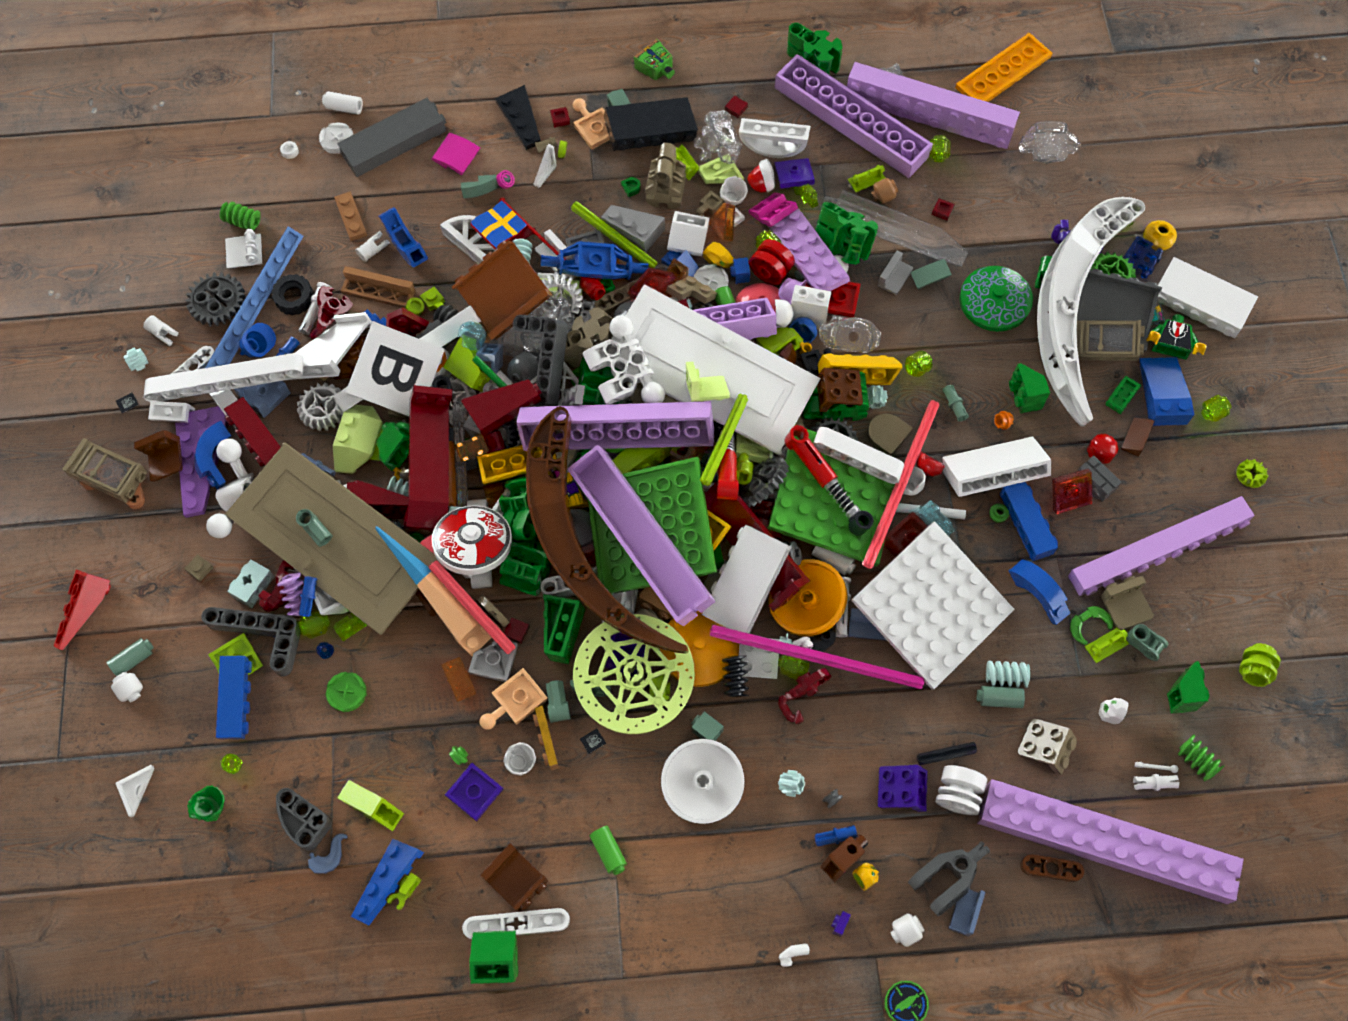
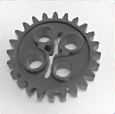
M213 272L212 277L206 274V279L199 277L201 281L199 283L194 281L195 287H189L192 293H186L188 299L185 300L188 304L186 307L191 316L203 325L207 322L209 326L213 322L218 326L221 321L225 325L226 319L232 321L231 316L237 314L241 307L240 305L244 302L243 299L246 298L245 290L240 281H237L236 277H231L230 274L224 276L223 272L219 276Z
M773 456L772 459L768 458L766 462L763 460L761 464L755 466L751 482L739 485L738 495L748 507L751 505L754 507L757 502L760 504L763 499L766 500L768 495L774 494L773 491L778 489V485L784 482L782 479L787 477L786 473L789 472V466L786 464V461L782 457L780 458V456Z

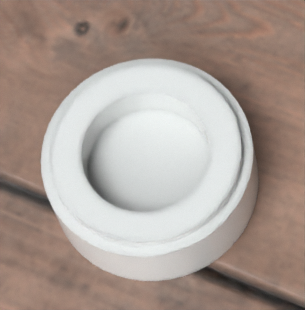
M287 141L280 147L282 156L286 159L295 158L299 153L296 143L292 141Z

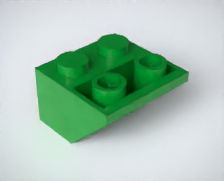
M1022 363L1017 364L1009 381V388L1015 396V406L1019 408L1020 414L1042 410L1050 394L1045 376Z
M1195 661L1189 666L1167 693L1171 714L1195 712L1208 702L1209 690L1205 687V673L1203 668L1200 667L1199 661Z
M516 931L473 932L469 960L470 984L514 983L519 974Z

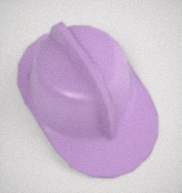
M787 278L779 288L778 295L780 300H786L791 304L795 285L805 286L807 280L800 282Z

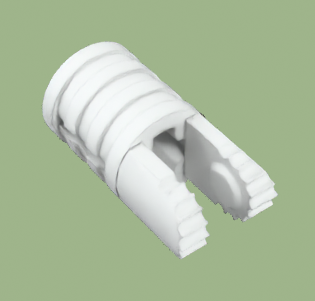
M380 231L359 248L355 249L362 261L367 262L368 259L390 244L388 240L383 241L378 246L374 243L383 235Z
M155 316L148 317L144 322V329L169 346L173 342L165 337L166 334L169 332L173 336L178 335L177 331L161 322Z

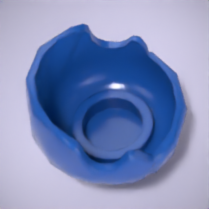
M798 317L789 325L790 328H794L804 339V343L808 341L811 343L818 334L815 323L806 317Z

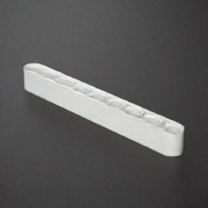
M470 305L421 337L420 340L442 348L481 320ZM347 387L333 396L342 412L363 400L346 393Z
M292 353L148 378L145 380L144 399L149 402H160L299 378L303 375V356Z

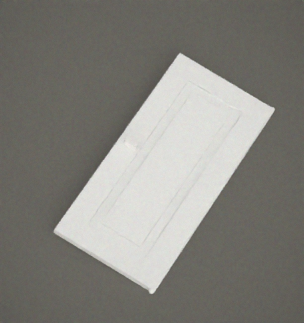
M644 284L625 316L633 322L634 328L631 335L633 339H638L654 373L651 376L653 382L660 384L664 388L665 394L679 402H692L686 384V362H694L695 369H699V378L724 376L730 398L720 401L705 400L711 401L713 420L725 425L738 394H746L748 402L735 432L775 454L781 455V449L785 444V436L795 426L821 378ZM612 337L611 340L623 344L621 339ZM614 348L607 350L608 354H615L617 352ZM636 357L632 361L639 364L642 362V359ZM622 365L616 366V368L622 371L625 369Z

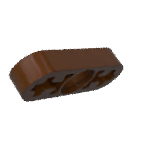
M1030 854L1025 856L1020 863L1021 870L1030 876L1068 882H1077L1084 876L1083 866L1076 861ZM1031 859L1033 864L1040 865L1041 861H1043L1041 868L1034 867L1032 870H1030L1026 863ZM1052 862L1057 865L1058 872L1056 874H1050L1047 871L1048 863ZM1072 867H1075V871L1079 873L1072 877L1071 872H1064L1063 876H1061L1063 869L1069 870Z

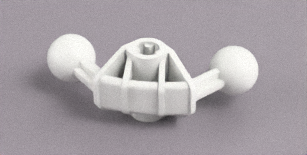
M234 439L222 440L216 449L219 459L230 463L238 477L216 491V499L221 508L226 512L251 484L254 476L253 473H247L239 459L242 454V448ZM214 514L208 519L206 528L212 537L224 538L230 534L232 524L235 522L224 514Z

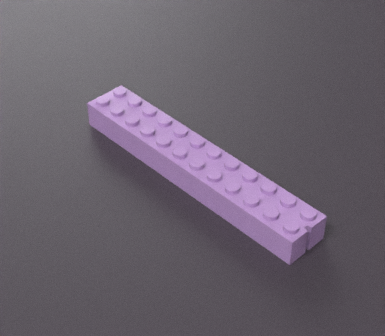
M991 779L987 784L977 824L1225 904L1232 903L1237 899L1239 882L1235 880L1241 876L1242 858Z

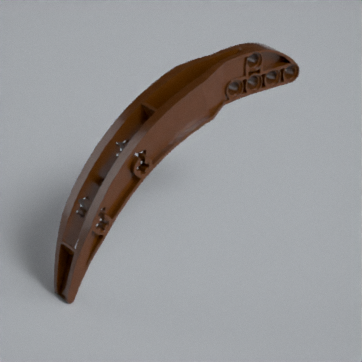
M561 406L554 408L535 428L528 445L526 459L528 507L536 534L546 556L572 592L593 613L611 627L646 645L670 652L687 654L689 649L686 645L654 630L622 606L605 588L591 568L575 530L567 492V459L572 420L566 408ZM559 415H566L563 421H557ZM557 434H564L561 440H555ZM542 451V455L539 458L533 457L535 452ZM556 452L562 453L559 459H553V455ZM554 471H559L560 474L557 478H551V474Z

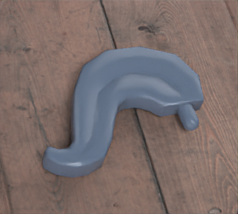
M338 834L333 837L328 856L315 857L314 853L311 852V859L308 860L309 868L315 874H326L335 870L340 864L342 857L341 841L342 839H347L348 836L346 834Z

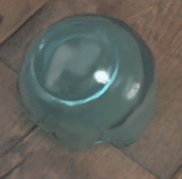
M468 321L461 324L458 337L462 338L463 347L477 351L482 348L485 342L486 331L478 322Z

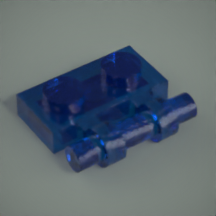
M1137 235L1123 259L1128 258V263H1133L1132 268L1136 269L1135 273L1138 268L1142 269L1141 277L1146 279L1155 270L1154 266L1160 262L1164 251L1161 248H1157L1156 251L1152 250L1151 248L1154 243ZM1145 257L1150 258V261H1144Z

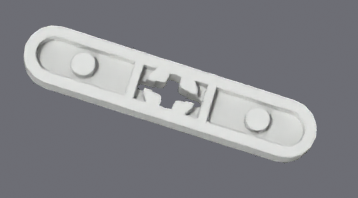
M562 908L473 916L465 920L462 929L465 936L469 939H472L473 932L516 931V935L556 932L565 930L568 927L570 916ZM515 918H518L520 922H528V924L520 925L518 930H515L514 926H505L506 924L513 923Z

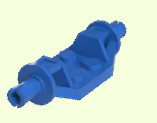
M578 241L564 250H559L557 257L541 255L540 260L541 267H556L558 275L565 273L577 277L626 278V280H630L632 273L646 275L649 271L648 263H634L631 255H627L615 244ZM574 254L573 260H564L563 258ZM616 258L626 262V265L617 264Z

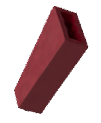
M528 379L464 398L461 402L484 437L518 416L520 407H532L542 401L539 396L542 392L536 383L532 384Z

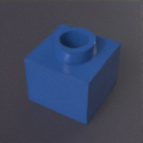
M747 257L733 259L730 273L731 277L735 278V284L750 282V269Z

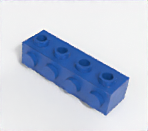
M1026 482L1003 487L1000 493L1001 499L1009 510V515L1032 562L1053 555L1058 548V542L1049 530L1048 521L1041 514L1039 503L1035 502L1031 487Z
M220 656L216 738L220 740L245 739V734L249 732L246 714H249L250 711L247 693H250L251 690L248 673H251L252 664L246 656Z

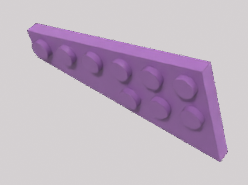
M219 406L189 412L188 423L175 422L176 435L180 437L183 470L180 471L183 515L185 518L203 515L206 511L211 485L207 480L208 476L201 479L198 476L194 456L197 443L206 429L219 421H222L227 428L228 422L224 418L226 415ZM215 450L212 458L215 466H217L219 457Z

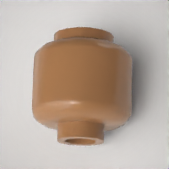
M884 178L873 184L874 191L871 194L875 201L878 200L881 204H885L896 198L898 188L893 179Z

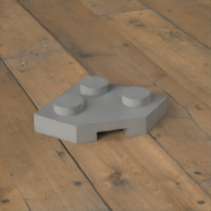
M495 641L483 650H478L473 654L468 673L506 682L510 677L518 643L512 642L516 648L510 654H506Z

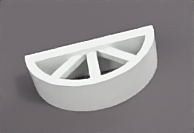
M744 118L741 119L739 128L740 139L749 149L760 155L772 158H787L802 152L807 145L810 126Z
M457 216L443 222L440 225L443 235L478 265L486 255L481 250L496 251L490 244H475L482 238L479 233L468 240L469 229H474L470 226V223L477 216Z

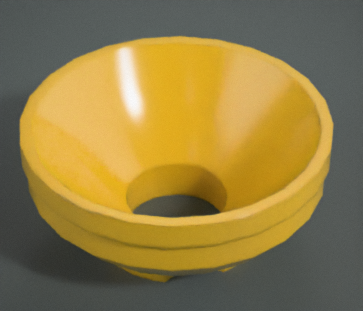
M1156 220L1147 225L1143 232V238L1149 247L1162 251L1174 245L1177 232L1170 223ZM1165 227L1168 232L1161 233L1158 228Z

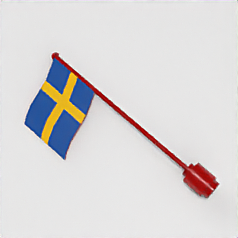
M500 198L496 206L477 216L470 223V226L495 250H497V246L501 242L510 240L528 227L556 255L559 254L553 246L505 202V198ZM580 277L579 287L591 299L599 300L604 296L606 290L598 279Z

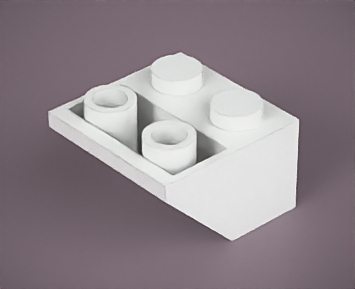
M675 211L667 250L682 253L687 250L691 255L702 256L710 218Z

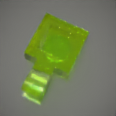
M807 183L801 188L794 187V193L799 196L802 195L804 203H807L811 208L818 206L817 192L812 186Z

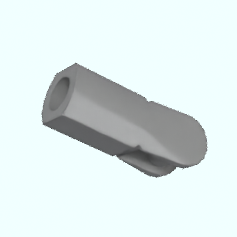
M583 299L579 316L581 315L584 322L591 319V315L585 308L590 310L595 308V301L589 302Z

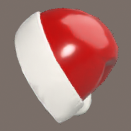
M768 159L761 160L759 165L747 176L750 187L757 192L768 193L775 188L774 171Z

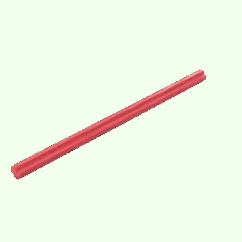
M931 400L927 406L905 459L899 483H896L862 562V565L868 569L874 566L939 408V403Z

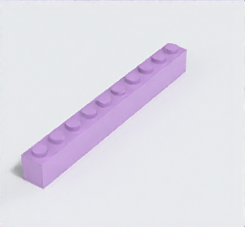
M1241 496L1072 569L1068 577L1079 596L1084 594L1089 596L1097 592L1098 588L1102 586L1106 588V586L1115 583L1118 579L1123 581L1131 577L1132 573L1136 571L1142 573L1149 569V566L1152 564L1158 566L1164 563L1168 557L1176 558L1183 554L1184 550L1189 549V551L1198 548L1200 543L1206 542L1208 544L1217 539L1216 536L1221 534L1226 536L1237 527L1242 529L1250 524L1249 521L1255 515Z

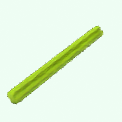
M576 201L571 206L573 212L638 261L648 263L649 266L647 267L650 270H654L657 267L658 262L582 204Z
M740 393L736 398L700 478L703 486L711 485L748 402L746 394Z

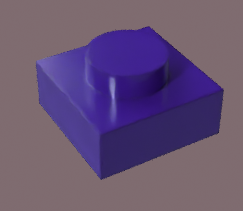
M844 911L840 916L836 914L831 925L835 928L833 934L839 937L842 936L851 916Z

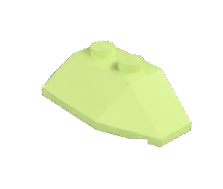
M355 405L343 413L333 443L334 471L354 474L357 471L356 469L373 456L383 425L373 406Z

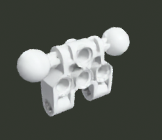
M624 315L613 318L609 326L611 334L615 338L621 339L623 344L609 339L585 350L583 356L590 371H597L607 366L611 367L614 378L602 383L598 387L606 405L614 404L633 396L637 383L640 382L643 385L641 398L644 403H662L665 399V390L660 384L653 382L651 376L654 373L638 339H633L631 335L634 328L633 322ZM614 348L617 352L615 354H608L607 350ZM638 357L642 359V362L636 364L632 360ZM617 365H622L625 367V369L623 371H617L615 370V367ZM631 382L633 385L630 388H625L623 383Z

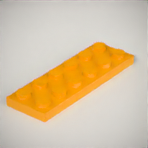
M1028 33L956 83L955 88L963 95L989 102L1050 59L1053 53L1032 34Z

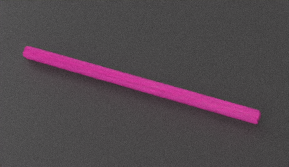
M712 625L710 629L711 637L922 689L924 685V678L717 625Z

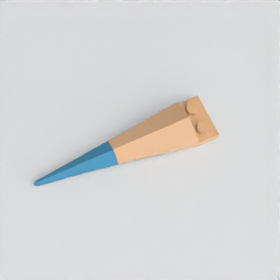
M375 527L378 534L423 593L457 643L472 657L492 637L432 573L428 566L379 527Z

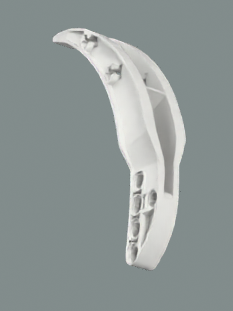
M1111 198L1091 209L1058 246L1050 260L1041 284L1038 300L1037 328L1044 369L1061 403L1081 427L1092 421L1093 416L1082 383L1077 350L1076 328L1079 300L1089 270L1102 247L1144 212L1145 204L1135 198Z

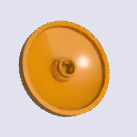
M807 559L802 560L798 566L810 579V582L790 599L786 605L774 612L770 609L773 618L784 630L804 637L815 636L832 628L843 615L847 604V588L839 572L826 562ZM769 592V604L773 601L771 592Z
M697 611L698 616L684 627L678 624L674 618L668 624L682 636L690 649L695 669L694 686L705 687L722 681L724 679L723 675L728 674L727 671L722 669L728 665L722 662V659L728 656H739V643L711 637L710 629L712 625L724 626ZM660 649L661 653L668 660L676 658L674 652ZM671 672L670 674L679 681V672Z

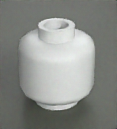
M123 672L112 680L111 689L121 702L129 700L131 703L141 696L139 693L142 691L143 686L134 673Z
M907 913L893 921L892 927L894 930L891 931V935L897 944L901 942L905 947H909L922 939V932L925 930L916 915L912 916Z

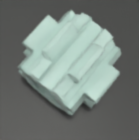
M134 347L124 355V359L131 371L136 369L138 372L146 368L145 365L148 364V360L141 348L136 350Z
M880 385L868 387L869 408L880 409L884 407L888 399L887 390H884Z
M788 770L787 773L784 772L780 775L778 781L779 790L785 793L786 796L796 797V794H801L804 791L805 778L797 771Z

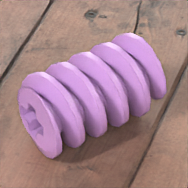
M299 572L282 577V581L277 584V586H284V589L279 592L280 594H286L282 601H289L284 606L285 608H291V611L287 613L288 616H300L299 611L302 599L300 594L303 591V586H301L303 580L299 579L301 576Z

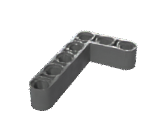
M517 315L513 320V327L516 331L542 335L536 384L542 392L539 394L542 401L534 406H558L568 325L565 321L555 318Z
M215 607L206 608L202 612V621L212 630L275 637L270 667L276 674L282 677L291 673L301 635V626L292 616ZM213 616H216V619L210 622V619ZM232 618H236L232 624H229ZM255 620L253 625L248 626L250 621ZM271 622H274L271 628H267ZM294 624L291 630L286 631L289 625ZM289 643L288 648L282 649L284 644ZM281 662H285V665L282 668L277 669L278 665Z

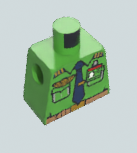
M658 39L634 56V68L654 80L659 79L662 75L670 79L675 73L672 69V55Z

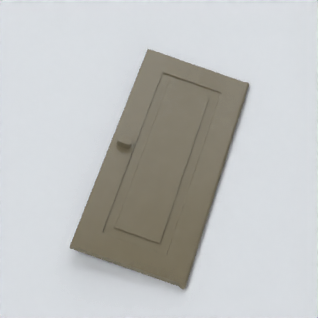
M287 443L282 444L279 451L225 513L226 516L301 574L318 578L316 585L380 635L385 632L419 588L378 534L375 527L383 530L426 566L429 567L437 560L434 553ZM302 509H308L314 513L333 535L331 541L319 547L308 533L297 524L296 514ZM311 516L305 518L304 524L310 521Z

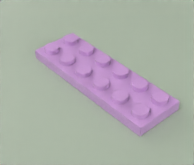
M799 208L774 226H768L777 241L787 247L793 254L795 259L794 265L804 279L807 280L811 288L832 291L850 282L848 274Z

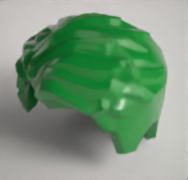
M211 785L192 795L187 805L189 817L206 822L218 820L225 803L222 791L218 787Z

